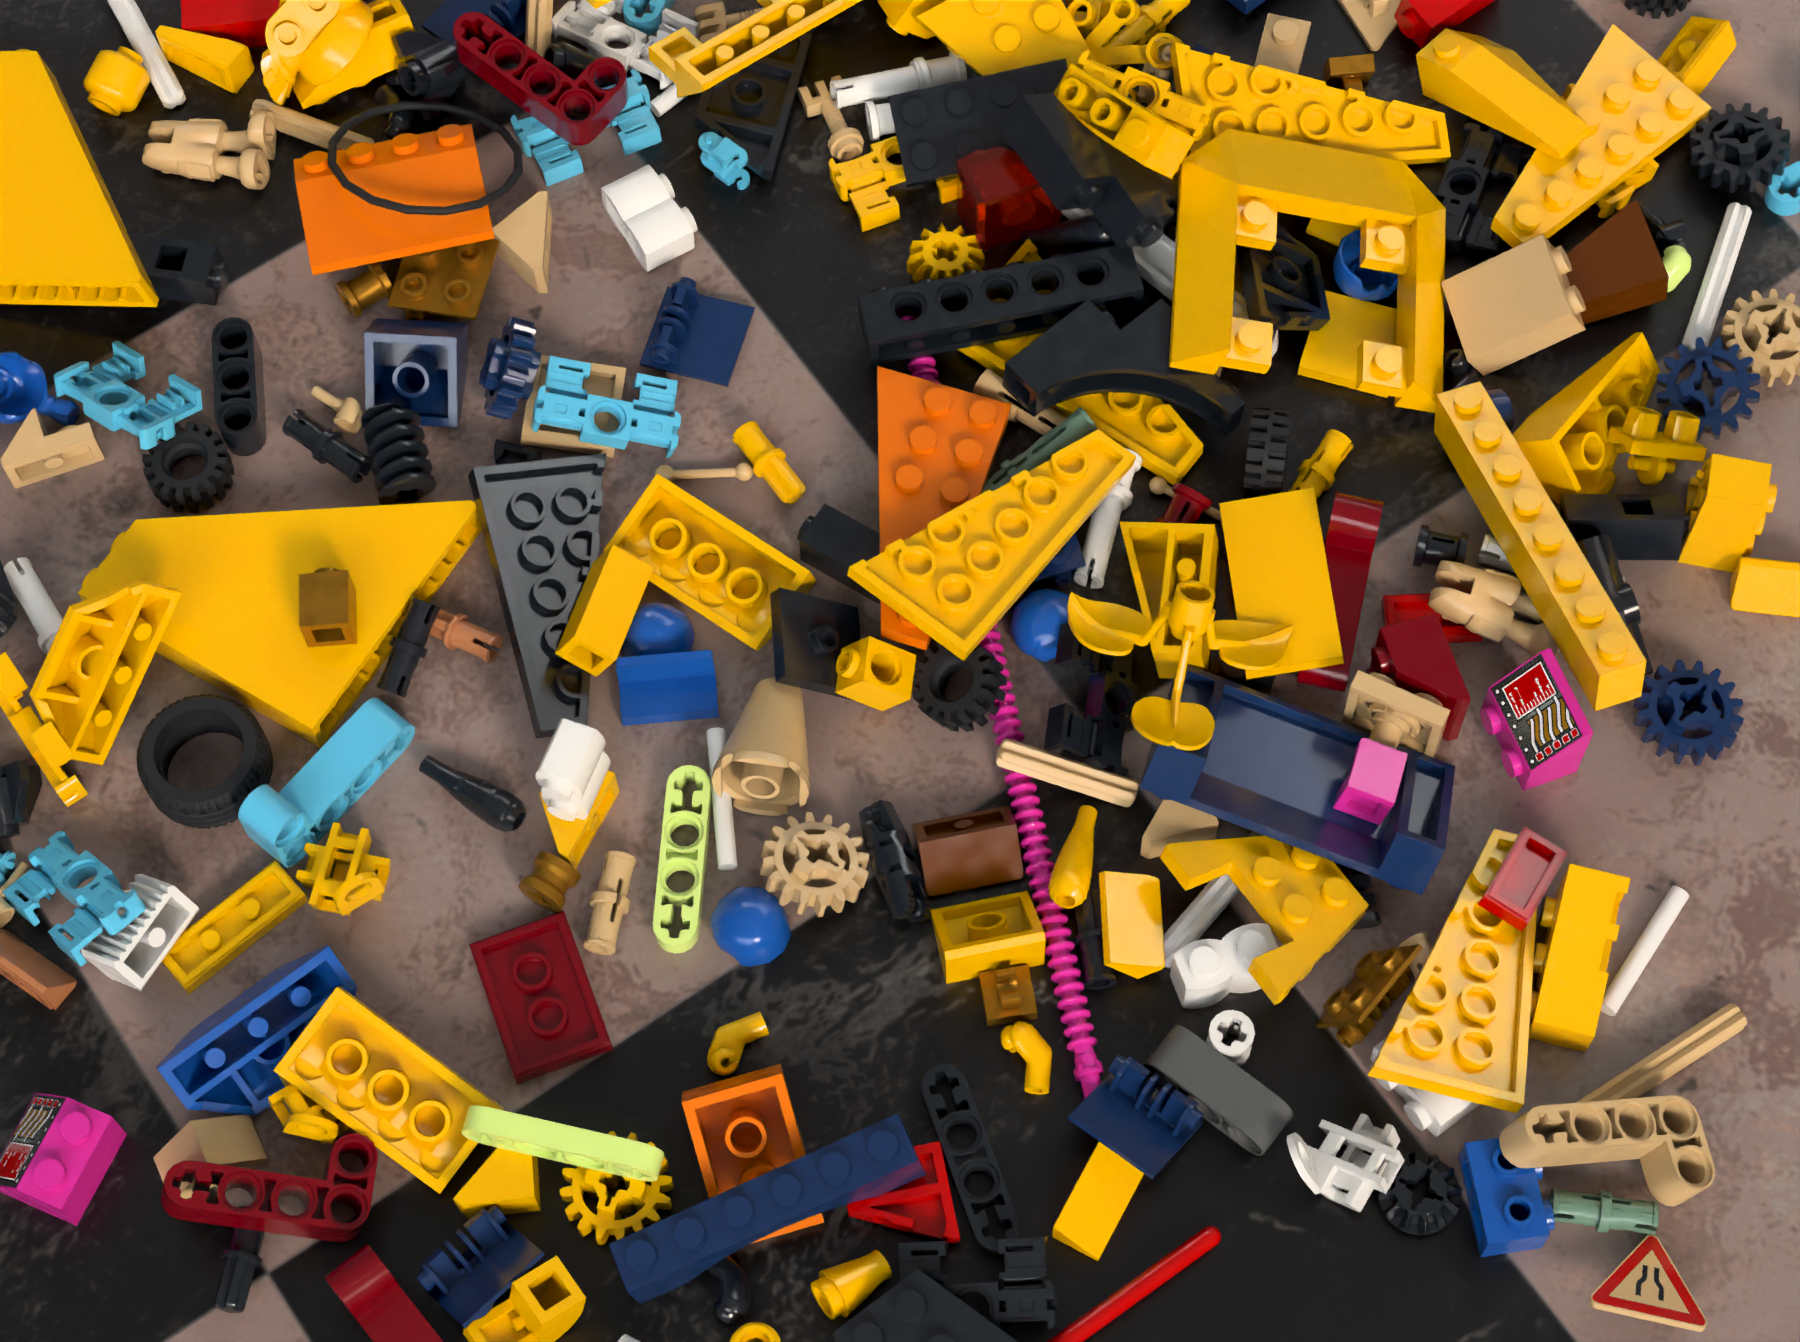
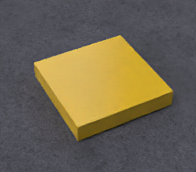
M1325 290L1330 320L1319 331L1309 332L1299 364L1298 375L1356 390L1357 348L1363 340L1396 345L1397 309ZM1370 393L1377 396L1388 398V395Z

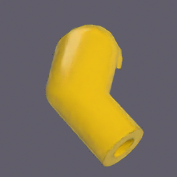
M760 1011L723 1025L716 1030L707 1053V1062L711 1071L724 1076L732 1074L739 1065L745 1044L769 1035Z

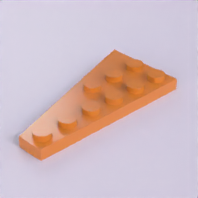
M877 366L879 554L884 552L889 544L900 538L904 541L927 528L929 522L983 493L1010 417L1012 404ZM880 600V637L927 650L931 637Z

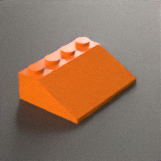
M449 124L440 127L437 131L417 135L404 133L394 137L392 140L372 144L359 142L349 146L347 149L337 150L336 163L347 179L371 195L405 205L445 207L479 200L487 195L472 124L462 126ZM314 151L304 155L302 158L293 159L295 183L312 275L495 239L489 205L480 209L450 215L405 214L369 204L343 188L328 166V152Z

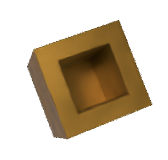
M320 568L313 573L299 574V627L308 648L357 644L356 590L348 570L340 571L335 568Z

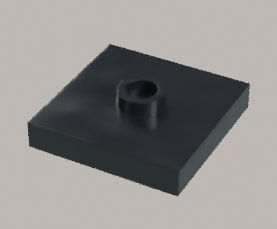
M779 587L770 594L775 682L852 700L835 693L838 675L836 673V662L841 653V648L861 640L858 607Z

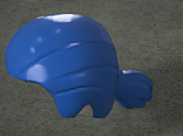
M8 351L0 353V423L16 424L24 422L33 408H36L38 413L49 416L63 426L74 425L77 422L80 407L73 401L55 399L54 396L48 395L46 377L38 363L25 359L17 352Z

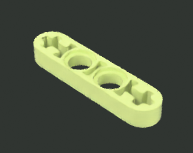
M685 765L675 769L668 777L665 793L653 930L659 946L665 951L674 954L684 953L696 944L700 934L712 793L710 778L707 773L700 767ZM688 781H694L698 789L692 794L693 812L684 810L682 790H679L685 789ZM686 824L694 826L698 830L699 836L693 844L679 846L672 841V832L677 827ZM676 871H687L694 876V884L686 892H673L666 884L670 875ZM673 905L682 907L681 917L685 928H689L681 930L679 938H671L669 930L664 928L671 927L673 924Z
M480 1105L469 1106L461 1132L466 1138L488 1146L650 1182L657 1181L665 1154L659 1148L643 1142Z

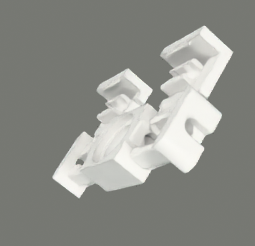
M581 0L577 4L576 12V2L568 1L551 19V38L553 40L558 36H562L587 47L588 53L599 58L612 57L622 63L626 72L630 68L635 69L660 81L661 90H666L673 82L649 60L648 47L682 27H685L699 39L700 23L665 8L662 11V23L659 25L657 36L650 35L647 43V34L613 19L612 16L616 12L620 14L623 12L624 0H612L597 9L586 0ZM620 41L628 46L623 49H614L606 44Z

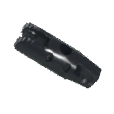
M884 800L874 802L860 811L859 817L865 848L869 854V860L880 892L883 894L886 906L889 907L888 911L896 919L904 920L905 918L913 923H926V919H929L931 914L930 902L927 900L928 896L922 881V874L908 834L891 802Z

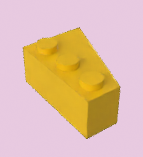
M1119 521L1142 614L1147 618L1150 626L1162 612L1164 602L1173 601L1176 586L1182 581L1194 580L1207 584L1214 590L1216 599L1220 547L1215 524ZM1168 619L1152 638L1150 646L1159 678L1174 679L1182 640L1172 635ZM1202 634L1199 639L1192 641L1188 665L1208 672L1210 649L1207 647V641Z
M1569 864L1554 898L1545 897L1539 926L1547 927L1544 944L1538 942L1535 944L1533 973H1537L1538 976L1535 990H1532L1529 1039L1582 1052L1587 1051L1595 1037L1609 976L1607 967L1612 941H1617L1620 925H1616L1619 904L1623 896L1628 893L1631 878Z

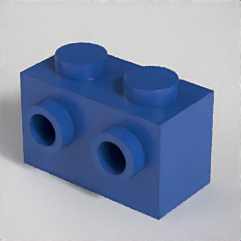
M1499 1138L1465 1142L1458 1160L1480 1257L1542 1248L1550 1236L1549 1231L1555 1228L1552 1205L1549 1199L1542 1200L1538 1180L1543 1178L1542 1167L1526 1169L1518 1168L1511 1164L1504 1157L1500 1149Z

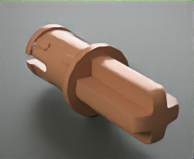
M440 609L429 635L444 641V646L447 649L454 650L459 648L483 659L488 664L495 661L499 653L484 647L483 643L485 642L500 649L503 646L502 635L469 622V617L463 613L454 615L443 609Z

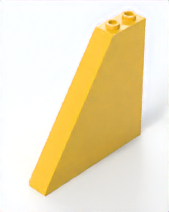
M28 49L0 51V304L157 307L159 298L128 236L125 225L55 76L37 51Z
M471 500L136 519L127 531L120 533L111 545L110 553L99 567L92 569L86 575L78 594L81 600L84 601L136 580L178 589L182 592V595L155 652L310 743L322 748L389 657L393 647L389 645L392 636L397 637L411 602V597L429 603L480 534L482 528L476 504ZM320 568H335L340 571L348 570L356 590L357 644L308 648L299 627V574L313 573Z

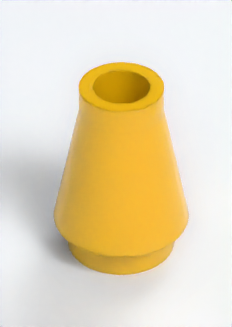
M874 1250L865 1256L820 1271L819 1278L811 1283V1290L818 1305L830 1319H834L839 1315L848 1317L880 1284L892 1277V1271L885 1257L878 1250Z

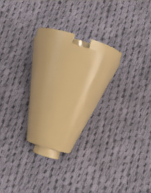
M775 676L764 679L755 686L713 768L711 782L715 793L720 798H722L723 792L728 793L734 798L733 807L757 815L780 816L788 814L789 806L799 803V808L805 805L810 793L811 782L803 693L798 687L775 682Z

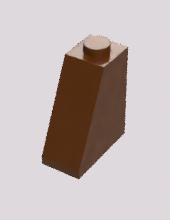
M1638 201L1628 203L1567 253L1572 267V271L1566 273L1570 286L1575 285L1578 288L1586 306V310L1580 313L1584 325L1667 300L1669 276Z

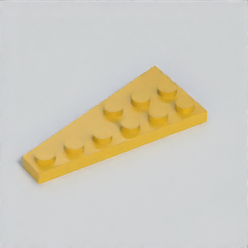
M946 0L916 16L917 22L924 29L932 32L946 45L952 54L958 59L961 58L980 76L1065 58L1067 67L1071 63L1078 67V60L1084 51H1090L1062 0ZM1090 51V54H1091L1090 60L1097 62V61L1095 60L1093 54H1092L1091 51Z
M1612 24L1565 101L1589 125L1590 133L1561 160L1536 149L1493 219L1490 228L1512 248L1541 234L1547 239L1695 128L1696 122L1698 120H1705L1711 110V106L1614 24Z
M1177 42L1170 47L1176 94L1203 105L1207 104L1208 99H1211L1213 102V114L1203 137L1199 142H1193L1186 157L1227 129L1403 161L1406 165L1445 162L1451 157L1445 113L1397 100L1391 102L1365 96V92L1351 88L1345 91L1326 86L1325 81L1260 64L1254 67L1230 60V56L1215 52L1212 55L1190 50V46Z
M1028 238L1007 264L1016 261L1027 263L1042 259L1038 255V249ZM1039 290V291H1037V292H1039V293H1041V294H1049V293H1052V291H1049V290ZM997 298L993 299L992 301L997 303H1003L1007 300ZM1043 333L957 350L984 367L993 370L995 374L1003 378L1005 363ZM1108 392L1072 398L1050 407L1067 418L1076 409L1081 407L1095 423L1097 429L1124 448L1136 452L1142 458L1143 467L1157 476L1165 478L1171 485H1174L1176 482L1180 483L1203 453L1204 444L1170 404H1164L1159 398L1133 393Z
M1097 429L1052 454L1050 460L1030 471L1025 469L1012 476L1010 482L994 491L989 489L927 524V528L904 541L900 538L889 544L884 552L868 561L862 559L851 565L847 576L958 658L965 661L1131 469L1136 456Z
M1494 829L1487 838L1367 1076L1517 1113L1524 1105L1537 908L1521 932L1478 905L1518 834Z

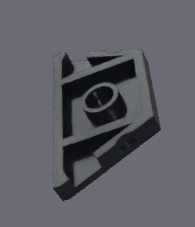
M804 33L797 37V40L790 41L701 94L695 114L694 126L703 133L714 132L722 138L727 137L743 148L748 155L746 166L764 180H772L810 48L811 33Z
M1278 222L1276 243L1271 251L1236 245L1249 320L1273 324V330L1319 331L1330 320L1318 255L1302 242L1294 239Z

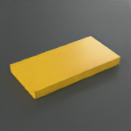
M1314 487L1219 503L1237 620L1294 626L1292 636L1281 662L1270 670H1245L1246 678L1253 679L1344 664Z

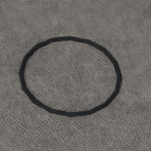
M404 101L372 107L344 121L328 141V166L343 188L369 204L405 214L450 215L480 209L508 194L523 173L522 149L505 127L477 111L447 103ZM402 110L445 111L474 119L499 133L514 152V171L501 188L479 200L445 207L405 205L373 196L350 182L336 163L337 144L351 127L375 115Z

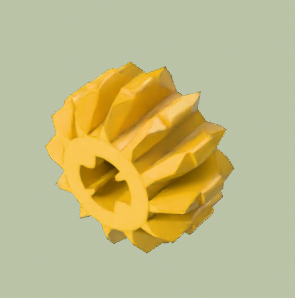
M941 223L937 233L924 228L921 233V241H912L909 247L910 256L907 260V272L913 277V284L923 279L939 280L955 277L969 270L982 271L985 257L982 250L978 249L979 242L976 239V235L964 237V230L961 225L953 232H950Z

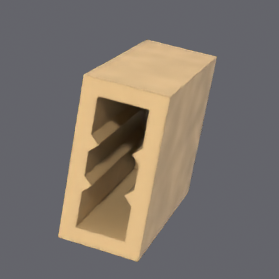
M1541 234L1441 282L1466 359L1483 376L1586 330L1580 314L1586 310V306L1578 288L1575 285L1570 286L1566 273L1572 271V267L1561 245L1554 247Z

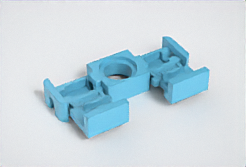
M635 69L630 70L631 77L627 78L628 102L611 121L613 127L618 125L621 130L618 133V137L625 156L662 142L660 128L650 111L651 100L648 88L642 83V78ZM614 84V85H612V86H608V87L602 88V89H610V88H613L614 86H616V84ZM515 115L511 117L510 120L516 140L525 156H534L542 171L547 187L584 172L581 157L577 150H570L568 147L569 142L558 136L533 116L517 120ZM569 117L570 119H572V120H577V121L585 119V118L576 119V118H573V117Z
M118 340L112 343L114 357L91 367V371L89 362L81 361L53 375L57 398L66 394L80 401L83 404L85 415L113 432L124 429L139 437L140 449L144 450L157 446V440L159 439L167 441L176 435L174 423L203 409L201 389L175 374L168 376L169 389H166L165 395L157 393V400L150 399L146 404L143 394L123 383L132 378L138 380L146 376L144 356Z
M549 356L545 370L547 371L545 385L539 388L534 402L531 428L534 432H538L540 424L580 431L579 441L625 450L628 442L632 441L667 448L666 458L673 455L678 445L679 436L677 432L681 424L680 413L674 412L678 381L637 373L633 380L632 388L639 389L638 400L633 399L632 402L592 394L587 395V390L582 389L583 379L589 378L591 363ZM600 412H609L617 418L619 428L612 432L602 431L596 426L594 416Z
M59 831L48 839L50 844L44 849L37 847L29 854L28 859L36 872L31 868L2 893L11 906L35 927L40 923V920L33 910L41 907L39 905L41 898L50 900L49 894L53 895L56 892L55 889L58 888L60 893L77 908L73 910L74 916L63 925L60 923L56 924L48 933L57 946L82 967L87 961L80 950L102 933L103 927L109 935H115L142 914L146 906L134 889L127 894L120 889L122 886L111 869L90 852L85 850L80 855L74 851V845L65 832ZM96 876L89 884L77 889L83 881ZM22 894L28 901L24 902L18 895ZM120 907L126 910L122 916H119L117 913ZM66 932L73 939L70 941L62 933Z

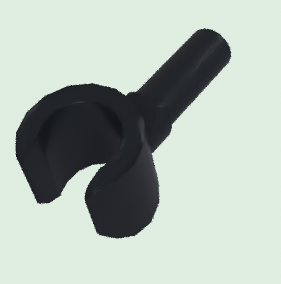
M1638 200L1645 221L1654 230V238L1658 249L1664 251L1672 245L1685 247L1686 244L1682 240V237L1688 235L1685 223L1682 220H1677L1665 224L1646 204Z

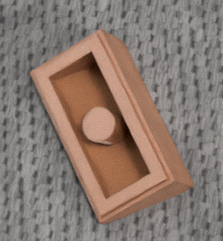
M0 929V974L50 1010H56L77 984L76 979L8 930Z

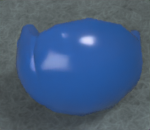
M1354 230L1343 237L1338 246L1332 264L1335 283L1344 294L1352 298L1364 301H1380L1389 297L1397 289L1398 274L1361 268V230Z
M1041 589L1027 594L1019 602L1011 614L1010 634L1020 651L1042 662H1048L1056 658L1059 628L1061 624L1068 622L1067 605L1069 595L1054 589Z
M660 602L646 603L637 608L620 653L622 657L692 651L695 637L692 623L682 611L669 604Z
M736 887L718 901L710 916V928L717 945L722 951L734 957L742 966L751 967L770 963L784 952L791 937L789 917L784 907L779 904L776 896L761 887Z

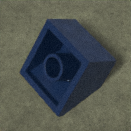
M376 318L364 331L365 411L372 406L391 403L399 405L403 409H413L419 412L421 417L420 425L458 427L468 370L467 323Z

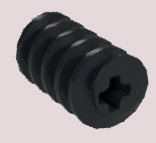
M391 403L369 407L362 414L360 420L362 427L365 429L363 434L368 445V455L372 461L371 469L376 477L374 483L379 493L380 505L416 503L436 487L435 478L430 475L433 469L431 461L426 459L429 451L427 445L423 443L425 438L423 428L419 427L421 423L420 414L413 409H403L399 405Z

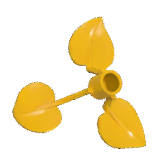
M1186 580L1177 584L1173 601L1164 602L1162 612L1151 626L1147 618L1134 609L1119 604L1089 600L1073 592L1070 593L1067 605L1068 623L1078 641L1093 651L1113 656L1128 655L1133 650L1134 644L1143 647L1147 646L1168 619L1172 635L1182 640L1171 700L1156 696L1142 698L1132 708L1131 722L1134 728L1145 738L1160 745H1173L1177 749L1187 751L1197 750L1206 746L1210 742L1215 729L1213 716L1206 707L1197 703L1180 702L1192 641H1196L1203 634L1204 639L1207 641V647L1212 650H1219L1220 658L1225 663L1245 670L1265 671L1276 667L1281 662L1292 636L1294 626L1241 620L1214 621L1216 613L1213 609L1215 592L1207 584L1194 580Z

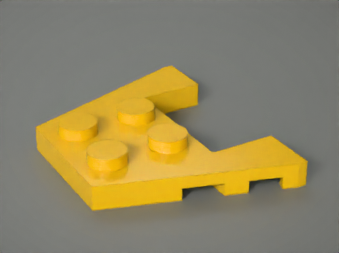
M1268 836L1170 843L1165 845L1160 859L1185 891L1227 874L1265 923L1269 924L1270 929L1283 946L1253 958L1247 971L1274 1005L1281 1003L1288 995L1290 989L1299 980L1302 981L1308 975L1314 964L1326 952L1329 953L1362 919L1369 906L1333 861Z

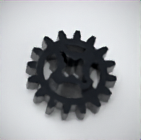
M1731 103L1726 104L1724 114H1720L1712 109L1709 111L1708 122L1704 120L1696 122V132L1691 133L1690 164L1691 166H1698L1697 176L1700 179L1712 176L1711 187L1717 188L1724 182L1729 184L1730 193H1734L1738 185H1745L1749 192H1754L1755 182L1760 181L1762 184L1769 186L1772 184L1773 174L1783 175L1785 162H1789L1790 130L1782 129L1783 119L1780 116L1769 120L1768 108L1766 107L1755 113L1751 112L1750 103H1745L1742 111H1735Z

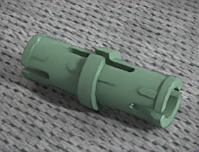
M1558 1188L1551 1189L1549 1201L1552 1205L1555 1222L1595 1227L1596 1232L1607 1233L1609 1229L1634 1231L1649 1235H1655L1657 1232L1656 1227H1658L1659 1203L1657 1201L1612 1196L1611 1191L1599 1190L1598 1194L1572 1192Z

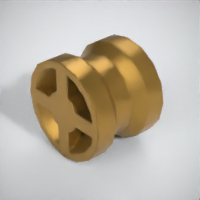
M540 851L534 859L535 869L531 875L523 877L518 888L525 896L538 905L554 912H560L566 903L565 894L567 890L576 887L581 879V875L572 865L558 856Z

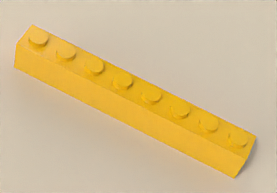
M1478 381L1436 394L1434 433L1594 711L1641 697L1646 667L1644 655L1482 383Z

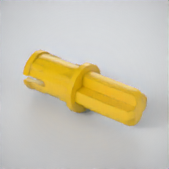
M755 421L746 422L734 432L732 441L738 445L753 464L755 476L764 478L783 503H796L805 494L806 488L785 461L786 453L781 448L774 447Z

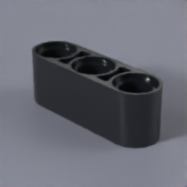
M230 317L219 322L213 329L211 336L215 419L223 440L231 453L238 456H250L262 449L267 436L262 354L251 325L244 319ZM243 344L241 347L237 349H231L236 345ZM246 384L242 388L233 389L237 385ZM248 424L243 429L234 430L239 425Z

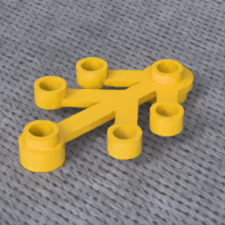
M1074 0L1068 6L1067 11L1077 28H1086L1095 22L1097 10L1091 2ZM1113 0L1109 13L1085 39L1095 60L1100 64L1113 66L1150 63L1153 67L1163 71L1173 70L1172 59L1164 61L1162 58L1163 49L1168 45H1173L1175 42L1183 44L1178 37L1172 34L1159 33L1154 35L1148 44L1104 47L1122 25L1133 24L1138 19L1140 7L1135 0ZM1129 3L1131 12L1129 16L1121 19L1119 8L1122 4ZM1085 5L1088 9V15L1083 21H1078L1076 11L1079 7ZM1132 89L1129 92L1132 100L1141 104L1138 99V92Z

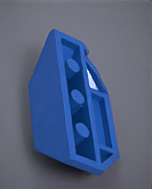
M328 945L323 946L275 969L195 1026L156 1068L187 1110H206L257 1116L270 1106L268 1097L285 1088L280 1077L273 1070L335 988L341 986L355 997L357 985Z

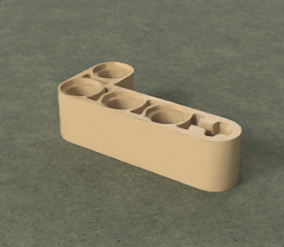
M1668 1095L1540 1105L1531 1108L1506 1126L1499 1138L1500 1149L1504 1157L1518 1168L1528 1169L1640 1159L1651 1195L1665 1206L1674 1207L1684 1203L1708 1188L1713 1183L1715 1177V1167L1696 1108L1689 1100L1681 1096Z

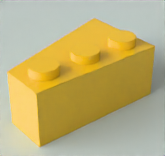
M1712 453L1703 463L1702 470H1697L1695 478L1691 477L1688 481L1684 513H1689L1690 515L1689 531L1685 541H1682L1680 557L1677 562L1733 573L1742 556L1750 557L1755 535H1761L1766 513H1772L1776 500L1777 484L1770 483L1772 464Z

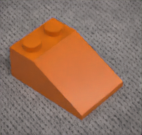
M781 1064L682 1092V1106L709 1199L806 1155ZM819 1213L752 1243L824 1223L823 1215Z

